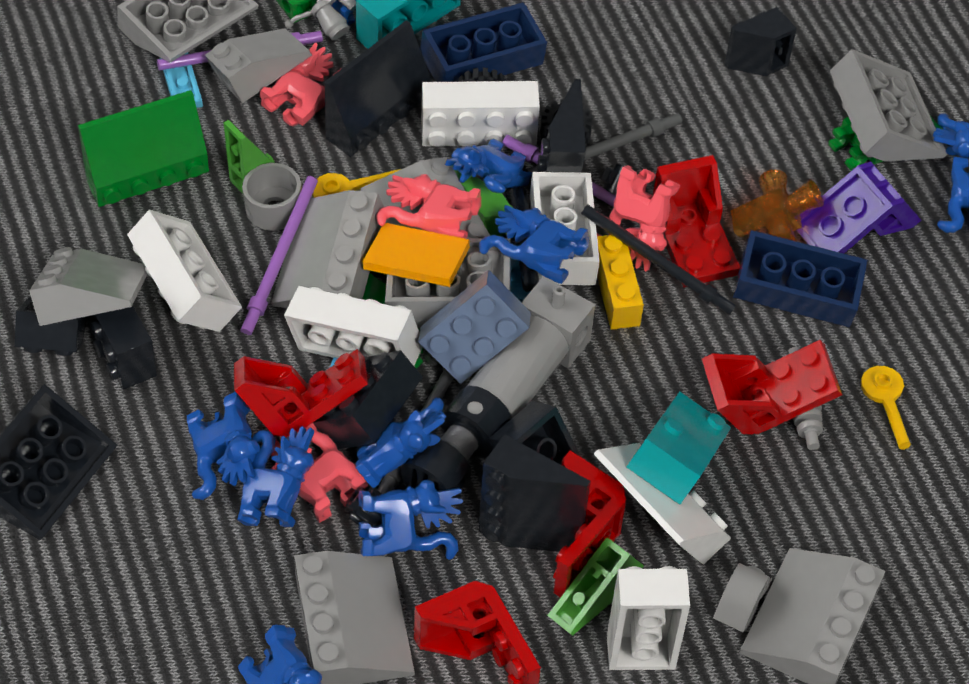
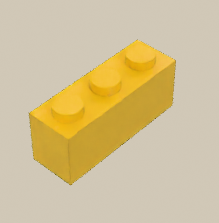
M613 235L597 236L600 261L597 278L610 329L640 326L644 304L629 248Z

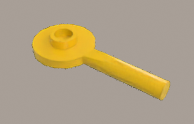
M399 170L350 181L342 174L327 173L317 178L318 183L312 197L316 198L348 190L358 191L362 187Z
M887 366L871 367L862 376L860 382L861 390L872 401L883 403L899 449H907L911 446L895 402L903 392V378L893 368Z

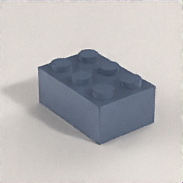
M487 270L421 326L418 342L461 384L530 327L531 312L490 270Z

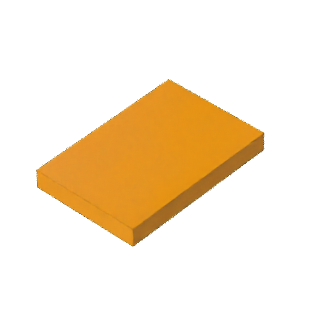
M385 223L384 226H381L362 261L363 269L450 287L470 248V241L465 238Z

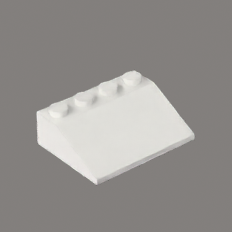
M640 443L598 449L594 455L678 545L704 565L731 539L724 531L728 525L715 512L710 516L703 509L707 503L694 490L687 494L681 504H678L626 467L640 448Z

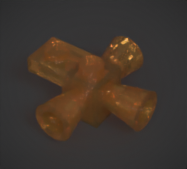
M777 169L764 172L759 177V184L764 195L731 210L733 232L741 238L749 234L751 230L756 231L765 226L769 230V235L797 242L793 231L802 228L800 212L824 205L822 194L816 183L810 179L789 195L786 192L788 177L785 172Z

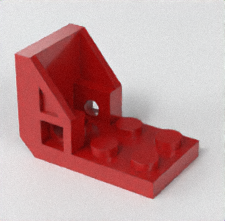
M709 155L658 166L653 195L658 186L665 184L667 180L681 185L678 192L670 198L669 217L665 225L666 230L663 232L664 238L667 241L666 248L672 262L703 283L738 276L740 265L720 224L723 205L718 167L714 156Z
M821 340L767 365H764L755 355L712 353L702 358L717 410L742 434H760L842 396L826 346Z
M358 349L350 354L345 353L341 355L334 365L326 371L321 370L315 373L310 378L309 383H306L291 365L243 356L234 363L235 392L274 436L289 437L292 428L298 433L300 427L306 428L368 385L365 357Z
M571 450L563 458L562 466L590 480L591 483L585 523L577 531L575 541L569 547L565 545L555 559L557 569L553 575L555 579L553 593L560 598L606 537L614 542L621 534L626 504L624 487L620 482Z
M473 581L415 606L414 640L419 649L472 660L492 651L499 667L504 666L508 673L507 679L509 684H539L541 667L494 586ZM481 632L484 633L482 638L473 637Z

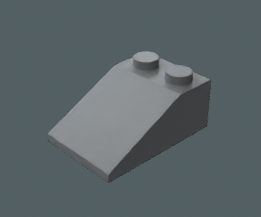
M284 28L227 39L223 43L217 44L205 56L218 79L244 103L260 92L263 87H267L312 56V54Z

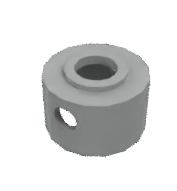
M267 163L257 166L245 176L242 190L247 218L253 225L264 230L275 231L285 228L302 190L300 177L293 168L280 163ZM270 201H280V202H282V203L274 204V205H268V204H266V203H268V202H270Z

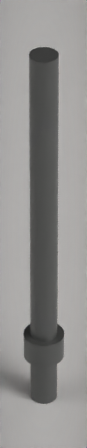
M677 113L661 120L655 118L647 121L646 125L588 146L586 147L584 160L647 136L653 138L664 133V130L682 124V117ZM534 166L526 169V172H538V167Z

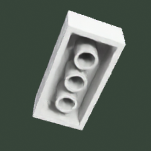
M538 81L422 82V146L488 145L491 139L503 142L507 134L524 144L536 145L540 109Z
M532 172L530 209L538 208L542 215L545 214L550 220H556L569 229L575 231L580 228L588 229L589 246L583 255L574 254L573 259L563 260L560 269L568 270L569 275L559 285H596L600 262L596 224L581 214L587 204L594 208L591 173ZM538 273L539 281H540V279L543 277V275H541L540 273Z
M148 210L127 234L133 244L134 252L142 259L146 266L147 274L155 281L159 288L158 293L168 303L172 310L171 315L177 322L220 332L242 308L191 222Z
M298 286L284 314L296 345L301 351L339 358L345 353L350 354L356 349L363 356L367 357L379 355L382 352L389 353L401 350L410 362L415 365L423 347L418 342L419 330L412 310L401 305L390 306L381 304L373 299L363 300L353 298L345 293L335 294L325 292L317 287L307 288Z
M637 566L618 569L607 631L609 670L676 669L690 608L687 569H677L672 566H665L660 569H642Z

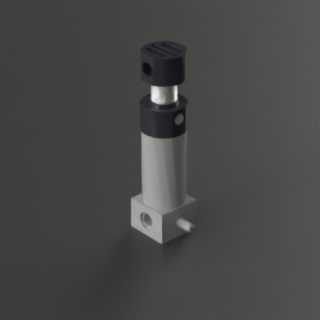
M543 276L522 301V304L531 312L530 327L483 365L470 383L459 392L444 411L446 415L445 422L441 424L445 434L440 442L433 446H428L422 452H417L413 459L408 458L401 466V478L406 486L416 488L421 481L430 480L434 482L437 491L453 488L462 489L471 475V466L467 461L470 456H489L494 449L489 438L530 403L560 364L569 368L590 342L595 304Z

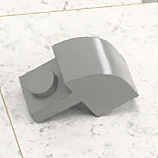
M739 563L723 592L713 619L744 632L753 618L760 599L768 590L772 578L765 575L757 567L745 566Z

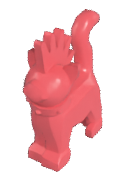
M314 43L309 49L312 56L277 79L272 88L263 87L260 91L261 106L271 113L286 101L295 105L292 109H286L282 113L283 121L290 126L305 125L315 113L325 107V86L314 80L323 82L324 76L329 75L328 69L333 67V62L329 61L332 58L331 53L323 55L325 47L317 50V43Z
M624 166L618 179L614 208L610 213L609 219L619 226L623 218L640 223V228L630 227L626 230L653 249L663 251L667 246L663 232L666 230L665 225L669 217L670 198L678 192L681 185L667 180L665 184L658 186L654 195L646 192V185L654 180L655 173L643 169L637 175V172L632 170L631 166ZM628 246L629 250H631V260L633 261L637 257L635 268H640L643 263L644 271H648L651 261Z
M422 174L413 179L402 178L396 175L392 176L393 182H388V187L391 189L386 190V194L392 196V203L401 202L402 208L410 206V210H414L418 205L423 206L414 214L396 206L381 208L376 214L378 225L384 226L388 218H395L403 225L467 239L468 232L460 230L462 221L471 220L472 215H478L481 208V189L473 188L469 192L462 191L454 186L441 184L436 179L431 180L427 174Z
M311 423L305 429L306 431L309 428L314 430L311 442L319 446L323 453L314 460V465L305 474V481L301 483L298 495L314 506L313 512L315 517L321 523L332 516L329 508L331 503L326 495L328 491L334 488L341 493L340 501L346 507L349 498L355 490L360 487L365 489L369 484L356 469V465L337 449L333 440L327 434L317 431V427ZM276 440L275 447L281 448V444ZM275 448L273 453L271 454V457L278 455V453L275 451ZM308 448L307 453L312 454V448ZM277 463L271 469L277 470Z

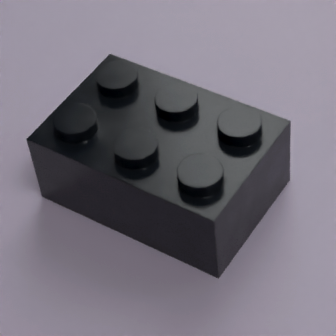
M401 350L389 353L382 352L379 355L369 357L364 356L368 385L313 422L321 433L327 434L333 440L337 449L375 444L422 380L423 376Z

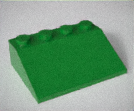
M191 90L78 125L86 179L98 207L114 204L120 200L135 195H142L148 191L163 186H170L176 182L191 177H198L209 172L207 150L194 95Z

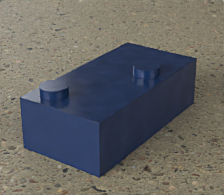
M523 2L424 29L422 31L420 50L436 82H459L461 75L465 77V72L467 71L472 74L475 68H478L479 72H482L483 68H488V72L494 69L497 70V75L500 73L507 75L542 65L548 42Z
M751 230L744 248L733 298L850 327L858 310L868 260Z

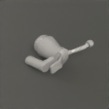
M317 0V3L310 11L296 15L286 20L284 24L286 28H291L295 21L314 15V17L318 18L325 35L329 36L332 41L342 37L350 28L347 20L331 6L336 0ZM339 0L350 11L356 9L355 0Z

